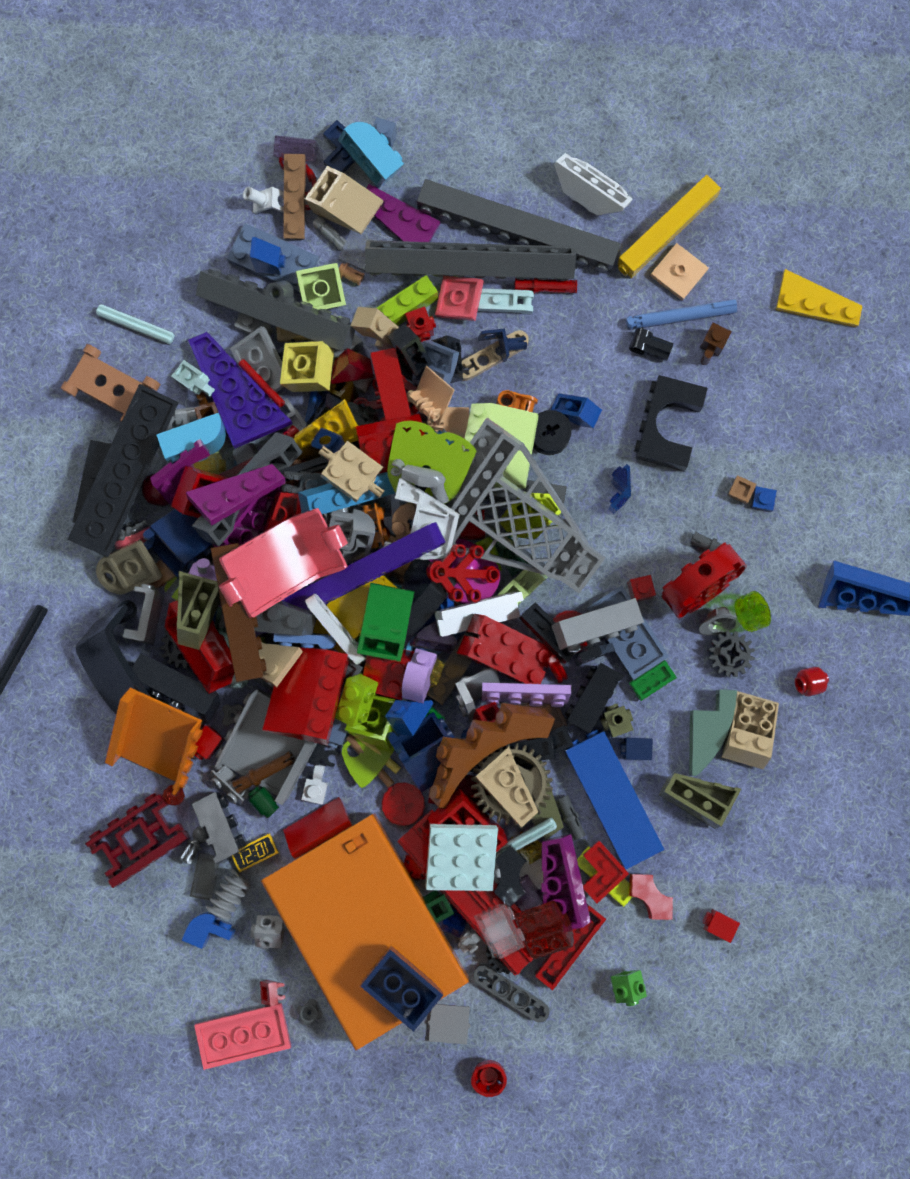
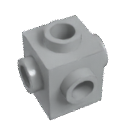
M257 915L256 924H252L251 938H255V947L282 948L285 928L281 916Z

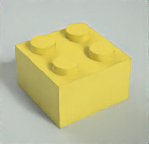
M323 341L285 343L280 384L291 392L329 391L334 350Z

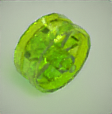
M752 591L737 597L734 606L735 613L745 630L755 632L769 626L771 623L770 608L765 598L759 592Z

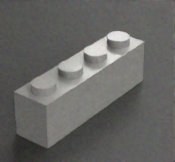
M636 598L559 621L552 625V629L559 649L568 648L570 652L581 648L580 644L587 642V645L600 642L599 638L606 636L607 640L619 636L618 632L625 630L626 634L638 630L637 626L644 623Z

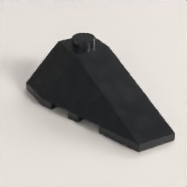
M428 559L413 560L403 576L404 580L401 589L414 591L404 648L448 596L441 583H434L428 578L426 573L427 567L432 563ZM448 577L452 585L455 586L457 582L454 577Z

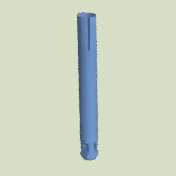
M734 299L636 315L633 318L629 316L626 318V325L628 329L632 330L633 327L644 328L737 313V301Z

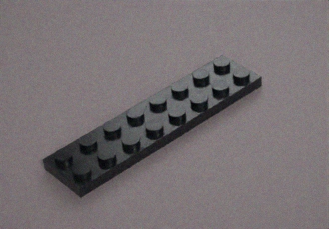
M138 385L67 540L105 557H109L160 444L156 434L167 430L179 402L146 386Z

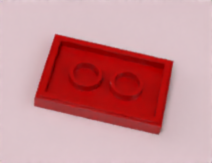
M338 797L283 829L290 853L296 859L351 827L352 824L342 800Z

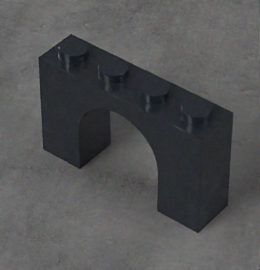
M661 375L658 376L656 381L652 380L649 393H652L651 401L647 400L644 412L647 413L646 421L642 420L639 432L642 433L641 440H637L634 447V452L637 453L636 459L684 472L688 467L693 447L674 443L662 437L656 426L657 414L668 407H680L700 412L703 408L708 388Z

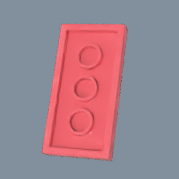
M282 1002L278 1003V1005L265 1006L194 1025L203 1070L291 1048Z

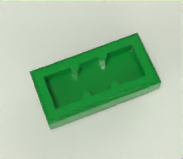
M666 660L631 681L629 685L638 699L642 701L677 677Z

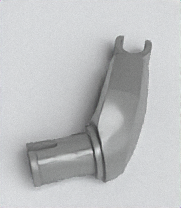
M395 459L392 462L393 466L399 468L393 467L391 469L392 475L398 476L402 473V479L421 487L431 488L433 498L445 504L449 501L444 488L446 479L441 472L413 465L405 466L404 462L400 459Z

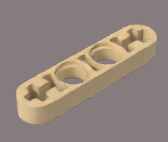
M518 330L507 335V338L525 336L526 341L524 342H527L528 345L529 338L524 331ZM499 341L462 360V365L466 369L472 366L471 361H474V365L478 369L475 371L474 367L471 368L469 375L463 373L462 381L471 380L502 362L501 356L495 352V349L499 346ZM523 350L509 351L508 358L514 356L515 354ZM480 356H486L489 359V363L481 366L478 364L477 359Z

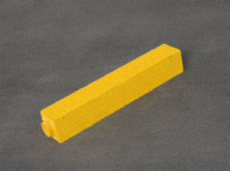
M706 174L619 257L617 263L619 271L632 279L718 197L721 187Z

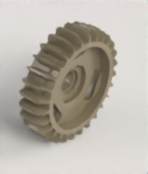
M516 743L513 749L510 748L512 756L525 760L533 767L530 772L517 765L530 795L535 800L534 803L538 810L537 814L540 815L542 812L539 806L543 808L547 806L543 799L550 800L551 798L550 795L546 794V792L553 790L552 787L547 786L553 779L546 778L551 771L543 769L547 764L546 761L539 763L541 755L533 757L534 749L527 753L526 745L523 746L522 750H519L518 743ZM506 745L504 750L502 747L497 749L498 752H492L490 757L486 756L484 758L485 762L480 761L477 764L481 768H474L473 772L478 775L508 747L510 748V745ZM476 776L471 777V781L477 782V784L471 786V790H477L473 798H480L476 804L477 807L484 805L483 814L489 811L491 812L489 819H492L495 815L497 816V823L503 818L505 819V825L508 826L509 821L513 819L491 795L485 794V788L476 779Z

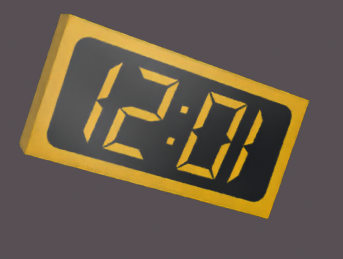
M269 833L245 846L247 851L233 858V861L240 873L278 854L279 851Z

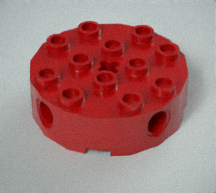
M725 542L712 552L709 549L699 556L700 560L694 564L690 562L681 569L682 573L680 576L662 587L664 591L661 597L677 618H682L688 612L691 614L730 586V581L738 578L745 571L747 565L730 544Z

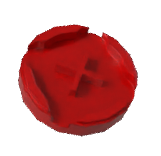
M406 782L397 783L389 787L382 799V810L385 817L393 824L399 826H406L416 822L423 814L425 807L421 791L415 785Z

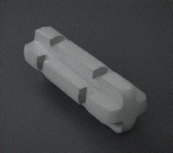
M318 216L313 221L314 227L320 230L331 243H334L338 250L346 247L347 241L342 236H339V233L329 223H326L321 216Z

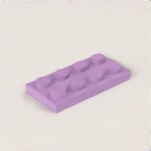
M482 683V702H486V704L495 701L497 705L499 702H508V704L514 705L529 703L530 706L536 707L542 706V704H551L552 707H563L564 704H568L571 695V685Z

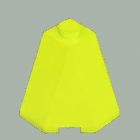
M531 493L534 499L557 515L561 513L550 494ZM522 502L511 504L513 516L524 514ZM527 504L528 513L538 512ZM507 508V510L504 512V514L502 515V517H508V516H509L508 508ZM540 515L529 517L531 528L542 527ZM545 517L546 526H549L552 521ZM525 518L514 519L516 531L527 529ZM510 520L499 522L506 532L512 531ZM543 531L532 532L533 539H537ZM528 533L517 534L519 538L529 539Z

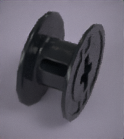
M556 410L540 412L538 414L533 448L544 455L558 454L567 447L571 437L572 427L569 419L563 413ZM547 429L550 432L555 430L553 436L551 434L546 435Z

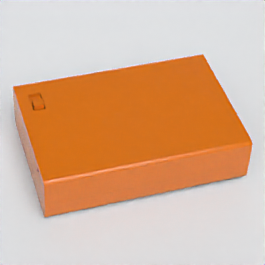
M375 813L261 880L355 1051L403 1023L360 986L362 980L390 946L395 948L429 977L443 992L442 998L469 982L467 972L440 925L436 923L428 910L421 892Z

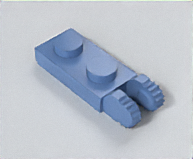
M274 633L273 641L279 642V645L283 646L301 643V647L314 648V644H318L322 649H332L336 645L335 639L328 634L312 633V635L299 636Z

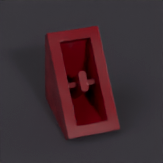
M346 348L333 361L331 384L373 378L371 359L351 349Z

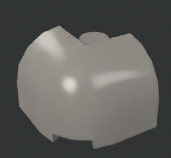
M353 509L352 514L332 511L327 526L340 525L348 541V544L339 549L346 564H352L353 561L368 556L375 536L373 519L368 514Z

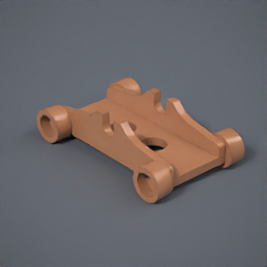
M86 344L83 349V357L68 382L64 381L60 389L73 397L77 395L78 391L85 393L101 404L103 403L112 410L123 414L120 422H122L139 384L156 392L161 384L148 376L144 378L142 383L99 360L98 358L102 352L92 345ZM98 376L106 377L107 381L104 386L99 387L96 385L95 380ZM118 385L125 388L124 394L121 396H115L113 393L114 388Z

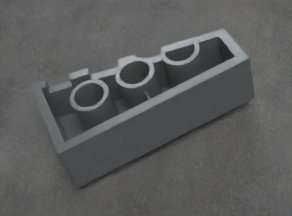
M281 600L256 616L258 627L254 628V630L299 636L312 635L317 618L310 610ZM223 611L218 628H226Z

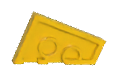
M344 399L295 434L294 440L299 448L302 449L310 445L318 431L324 428L341 435L345 443L347 441L351 443L358 441L355 427L358 425ZM323 436L319 442H323V445L328 444L331 441V437Z

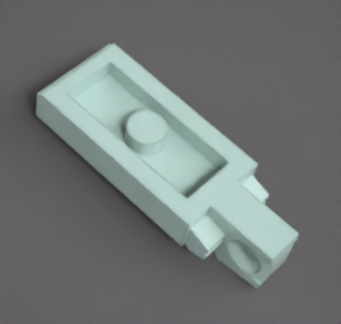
M185 360L182 361L171 376L198 395L203 391L211 396L215 390L207 384L210 381L208 376Z

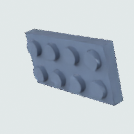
M245 223L227 257V261L272 282L287 281L292 285L293 291L300 294L295 271L316 267L319 256ZM252 237H257L281 248L282 254L286 256L285 268H281V275L256 273L250 259Z
M621 585L587 607L586 610L587 612L595 611L631 600V598ZM643 616L644 623L637 626L638 630L627 634L623 630L618 632L619 636L608 640L604 636L608 644H613L614 653L632 680L669 657Z

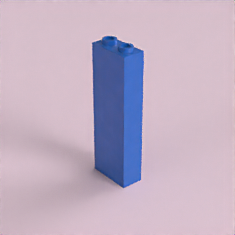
M595 730L586 735V740L579 742L578 739L573 741V745L564 752L621 865L626 870L665 849L605 732L599 733L598 730Z

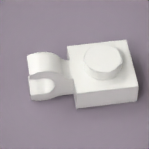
M315 765L313 779L306 778L301 800L323 805L328 786L327 782L322 781L325 766Z

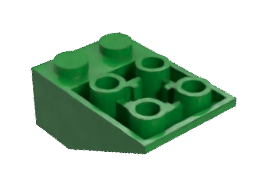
M370 583L357 644L358 654L401 662L414 591Z

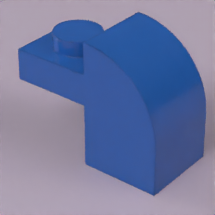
M205 912L195 917L189 923L182 941L202 949L206 946L211 933L226 940H231L236 929L231 928L232 924L227 921L220 920L216 922L217 916L210 912Z

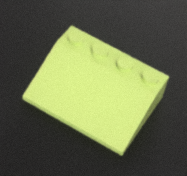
M494 403L471 404L465 439L470 442L485 419L489 418L523 442L532 455L539 415L538 413ZM520 450L503 472V476L517 487L526 488L530 464ZM496 482V484L494 485V487H500V486H501V485H500L499 483H497V482Z

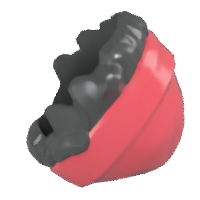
M136 520L134 524L127 523L126 529H121L116 539L115 548L120 549L140 539L143 543L147 541L143 538L144 531L150 528L147 521L139 522Z

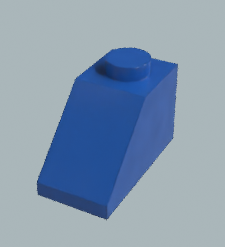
M252 237L250 259L256 273L281 275V268H285L286 256L282 254L281 248L257 237Z
M558 393L551 410L563 413L570 422L588 428H594L602 412V409L589 398Z
M409 699L395 700L385 717L396 734L414 736L432 707L433 702L432 700H424V703Z

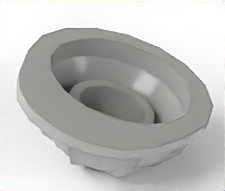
M717 607L710 611L706 620L699 625V632L704 635H724L726 631L731 633L739 628L740 619L732 610L726 607Z

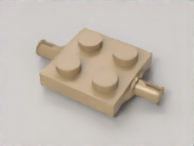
M349 441L335 453L325 446L319 451L318 454L329 460L328 466L321 473L320 477L354 502H357L368 490L378 498L384 493L385 490L374 483L376 476L383 467Z

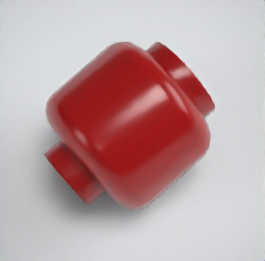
M813 666L800 670L794 683L799 693L811 697L826 691L829 678L827 673L821 668Z

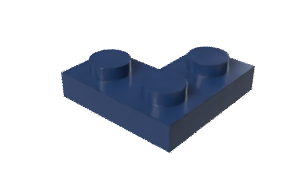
M336 120L323 133V137L336 148L323 162L326 167L329 166L344 173L355 160L338 141L346 127Z

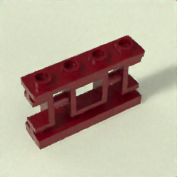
M153 793L144 799L145 804L139 808L137 805L125 812L127 816L121 820L119 817L107 824L109 828L103 832L101 830L94 832L89 836L90 840L85 843L91 849L92 854H96L103 849L113 865L111 869L104 873L110 879L108 882L112 888L119 886L191 838L188 832L183 829L181 823L172 828L160 812L169 805L165 801L163 794L156 795ZM156 803L159 804L151 810L157 818L152 824L148 825L144 817L136 821L134 820L135 817ZM140 825L150 843L134 853L124 835ZM121 827L122 830L115 834L120 843L119 846L112 850L107 841L100 845L97 844ZM160 828H163L167 836L174 832L177 833V835L155 850L152 849L153 846L159 843L154 832ZM125 852L130 861L140 857V860L116 875L115 872L122 868L117 859L118 856Z

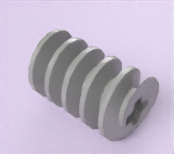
M233 869L229 870L233 877H224L228 884L220 883L223 892H214L218 899L210 898L213 907L205 906L210 913L226 920L232 917L230 912L236 911L234 904L239 905L241 903L239 897L246 896L244 889L249 890L251 888L248 880Z

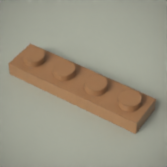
M284 154V239L305 240V154Z

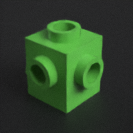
M641 970L622 971L611 976L616 1003H626V1006H634L639 1004V1000L647 997Z

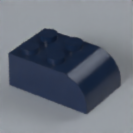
M392 946L389 947L360 985L413 1032L443 996L441 989L429 977Z

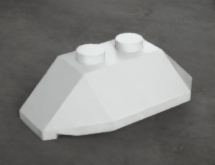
M565 153L554 164L563 193L580 203L589 212L596 215L620 212L632 201V198L628 196L621 185L587 162L572 158Z

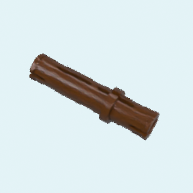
M288 751L256 770L251 769L248 771V774L233 780V787L242 784L235 791L241 793L253 785L257 786L261 784L262 780L295 763V758L293 757L287 761L286 759L293 756V754Z

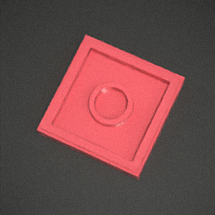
M444 275L435 311L436 317L476 321L484 281L478 278H459Z

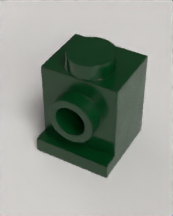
M434 890L423 897L436 923L454 914L444 893L439 895L438 891Z

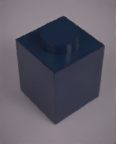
M626 737L624 742L620 743V755H624L625 760H652L653 739Z

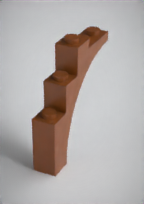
M502 703L495 722L472 720L466 739L443 737L436 754L441 765L438 767L435 781L430 788L429 797L438 808H446L459 783L482 759L497 749L519 740L548 738L555 718L542 708Z

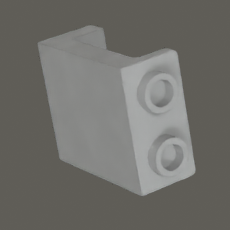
M141 584V587L134 586L135 592L145 596L138 631L125 629L123 638L154 645L164 595L154 586Z

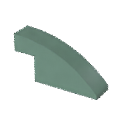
M716 690V711H690L689 776H697L701 773L721 748L733 720L737 690Z

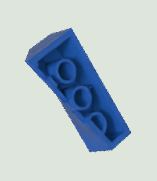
M833 561L826 575L818 608L834 606L839 610L855 608L859 609L860 612L877 610L882 614L910 616V583Z

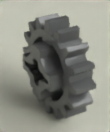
M726 631L724 637L718 634V641H711L714 647L708 648L707 651L711 652L712 655L707 658L714 661L711 668L718 667L717 674L724 671L725 677H729L730 673H732L733 677H738V671L743 675L746 673L744 668L750 669L752 667L749 661L755 660V657L750 656L755 649L749 648L752 641H744L745 634L738 637V631H734L731 636L730 632ZM729 640L727 647H719L724 641ZM739 644L743 647L744 652L740 649ZM732 650L736 657L730 659V655L727 652ZM718 656L722 658V660L724 661V665L721 664V662L718 659ZM743 661L739 667L733 668L735 662Z

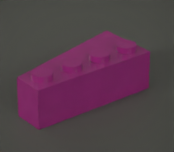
M571 834L543 841V905L541 907L543 925L541 926V934L583 928L591 920Z

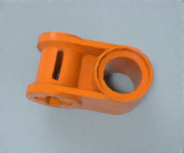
M510 390L502 391L496 401V404L503 405L501 399L508 398L512 404L507 407L525 411V407L528 405L526 411L533 412L534 405L538 403V399L533 396Z

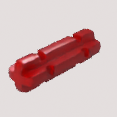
M552 655L551 658H547L546 662L557 681L563 683V680H567L568 675L565 673L557 656Z

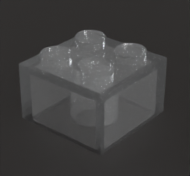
M497 904L474 916L493 958L501 959L525 947L522 942L525 940L520 928L516 929L513 923L515 916L510 907L506 908L505 904Z

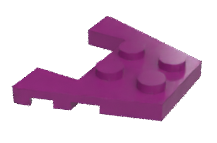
M201 439L193 443L195 447L189 452L187 450L183 451L180 454L181 458L174 464L168 463L150 478L152 485L170 505L174 499L185 466L194 468L192 464L210 456L208 448Z

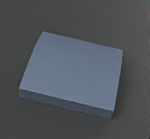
M430 340L423 341V347L432 362L429 368L447 384H450L457 365L459 352ZM424 370L417 376L412 375L413 383L419 385Z

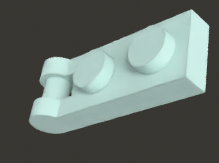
M482 289L478 311L532 314L533 306L531 304L534 299V293L529 290ZM517 299H523V304H517Z

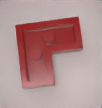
M599 840L583 854L597 871L583 884V889L598 903L629 873Z

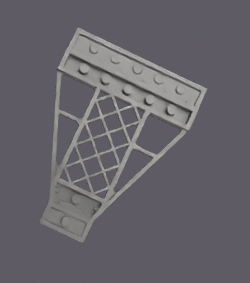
M486 418L470 441L477 452L462 486L455 498L444 504L460 514L452 546L469 521H471L494 538L481 559L546 575L549 578L564 582L580 593L606 557L588 545L589 542L525 444L495 422ZM519 450L524 454L538 476L527 492L521 490L503 476V472ZM539 481L543 483L565 519H562L532 497L531 493ZM496 482L501 485L500 487H494ZM504 490L506 501L495 503L493 491ZM509 491L520 499L510 500ZM489 494L491 504L481 505ZM522 502L524 514L513 516L511 504ZM527 504L538 512L528 513ZM507 505L509 516L498 518L496 506ZM492 507L494 519L483 520L481 509ZM540 515L542 527L531 528L529 517ZM545 517L556 525L546 526ZM525 518L527 529L516 531L514 519ZM510 520L512 531L501 533L499 522ZM493 522H495V527H496V528H494L493 526H491V525L488 524V523H493ZM559 528L560 540L549 541L547 530ZM563 530L568 532L565 538L563 535ZM543 531L545 542L534 543L532 532ZM528 533L530 544L519 546L517 534ZM513 535L514 541H512L507 536ZM499 541L530 564L492 555L489 552L496 542ZM560 544L553 555H551L550 545ZM546 546L548 557L536 558L534 547ZM531 548V553H529L525 549Z

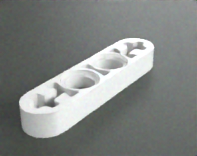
M313 594L305 600L310 611L356 665L367 658L366 655L357 653L358 643L317 594Z

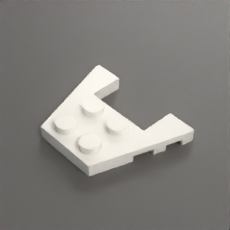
M400 478L395 499L417 504L411 533L437 522L446 541L441 547L417 559L445 558L451 551L460 514L413 484ZM385 541L384 547L391 544V542Z

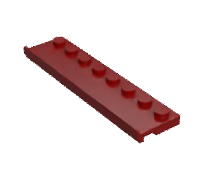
M433 810L428 812L397 841L425 875L427 872L430 832L428 817L434 812ZM494 880L493 891L439 890L442 894L444 893L451 905L514 976L518 975L529 962L550 944L515 904L508 908L494 893L498 885Z

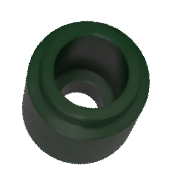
M257 786L248 794L250 797L248 802L260 816H264L266 819L279 808L275 798L264 786L262 788Z

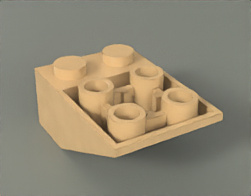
M329 166L325 168L305 198L313 213L359 234L363 233L384 202L346 174Z
M737 691L734 716L729 732L724 740L721 757L764 769L772 757L779 703Z

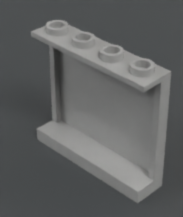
M258 688L253 693L249 692L243 701L245 707L243 711L240 710L234 719L236 725L234 729H230L225 737L227 743L225 747L222 746L216 755L218 761L215 767L218 768L223 764L244 776L248 774L249 770H256L290 751L293 756L286 759V761L294 757L295 763L262 780L261 784H259L261 787L264 786L268 791L277 795L275 801L283 805L291 795L317 743L262 731L271 695Z

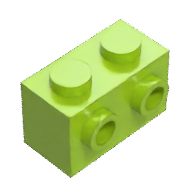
M362 674L347 678L335 718L351 727L365 723L369 716L378 682Z

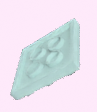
M430 824L426 890L493 891L498 834L497 825Z

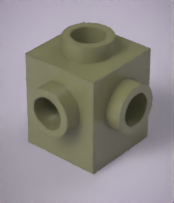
M618 703L606 707L607 712L602 713L603 718L600 721L604 731L608 730L611 738L633 731L631 725L633 717L630 709H625V706L619 707ZM615 716L619 718L618 724L614 721Z

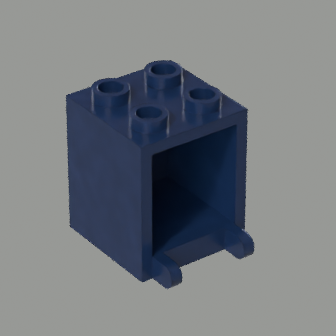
M174 509L144 531L143 538L147 541L143 544L148 551L152 549L179 580V571L189 573L193 563H197L198 560L205 558L211 562L213 560L211 548H214L212 543L203 540L192 527L198 518L182 514Z
M434 712L423 719L414 736L396 735L395 732H390L387 735L399 759L421 793L433 786L438 767L441 765L436 754L442 738H455L451 730H447L449 727L442 717L438 719Z

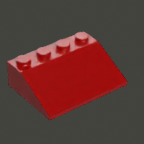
M300 648L303 651L280 684L273 688L262 731L328 746L349 663L348 654L326 649Z

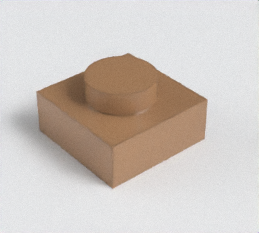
M737 475L727 496L747 504L756 487V483Z

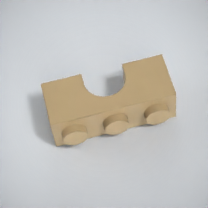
M358 307L351 323V327L362 336L377 339L375 347L380 351L394 348L388 336L399 327L377 308Z

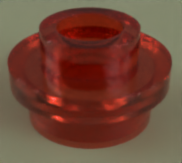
M173 785L168 786L163 791V800L169 805L181 804L185 797L183 789L180 788L176 795H173Z

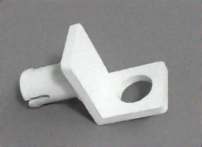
M252 187L245 188L243 198L253 202L254 213L257 214L271 208L284 213V206L281 207L277 200L278 196H281L284 200L283 191L274 187L262 191H257Z

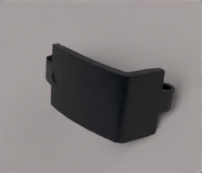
M123 600L111 608L104 617L92 625L76 645V653L88 677L115 714H117L120 699L129 688L150 696L123 656L112 633L118 624H122L136 615L137 607L131 600Z

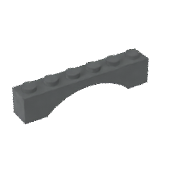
M276 432L238 475L271 464L277 470L288 468L300 456L302 451L292 437ZM240 510L212 526L201 515L192 527L203 540L220 546L233 531L234 523Z

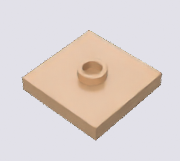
M676 243L650 276L683 301L708 271L709 267Z

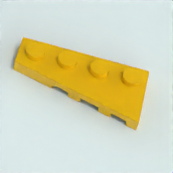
M785 269L783 271L776 310L857 328L860 322L862 305Z

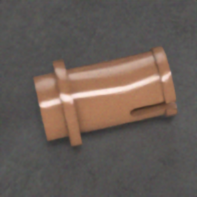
M342 263L339 267L341 279L344 277L360 286L365 273L349 267L348 263Z

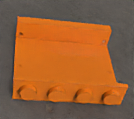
M129 688L119 701L105 763L113 767L120 757L128 759L175 781L172 787V794L176 795L180 788L184 789L189 777L186 775L192 768L193 761H191V758L194 757L198 748L195 744L202 734V730H200L202 720L133 688Z

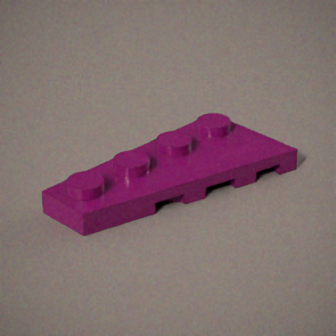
M368 184L366 189L384 201L374 217L383 223L392 234L394 233L401 241L430 242L440 226V221Z
M271 464L188 491L186 496L212 526L285 484V477Z

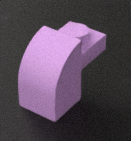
M415 649L411 662H408L402 683V698L424 703L430 687V675L435 665L437 654Z

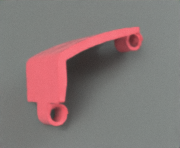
M319 508L290 517L220 557L219 561L229 579L218 587L229 607L241 601L249 618H253L313 581L346 569L348 566L339 549L348 544V541L339 524L331 527L327 526Z

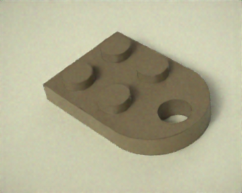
M141 539L111 552L109 557L104 556L96 566V575L101 585L115 594L128 593L134 590V586L141 587V584H150L163 576ZM106 573L112 575L113 581L107 578Z

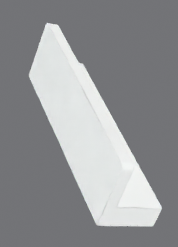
M522 592L506 593L482 599L478 602H470L435 611L439 635L443 637L466 631L474 613L486 615L498 622L520 617L517 602L523 601Z

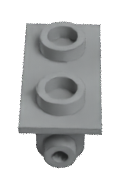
M221 764L215 769L217 773L214 770L211 771L210 781L217 789L221 788L227 793L226 797L230 802L241 806L244 801L243 797L245 799L249 797L250 788L237 793L235 789L242 784L233 787L231 781L236 777V774L226 765L223 766Z

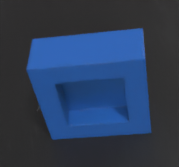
M756 486L751 508L772 512L777 490Z

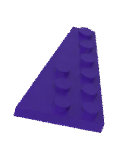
M208 332L188 340L201 372L210 379L207 384L215 389L211 396L234 449L293 424L291 419L238 366L233 358L224 351Z

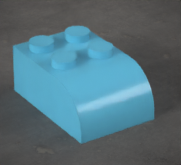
M354 122L348 125L338 139L378 189L391 179L404 164L401 155L396 150L393 151L388 145V139L382 133L379 134L368 123Z
M219 413L156 434L165 460L168 463L174 464L181 458L180 454L185 450L189 452L195 447L193 443L199 439L208 448L210 455L216 453L225 443L226 429Z

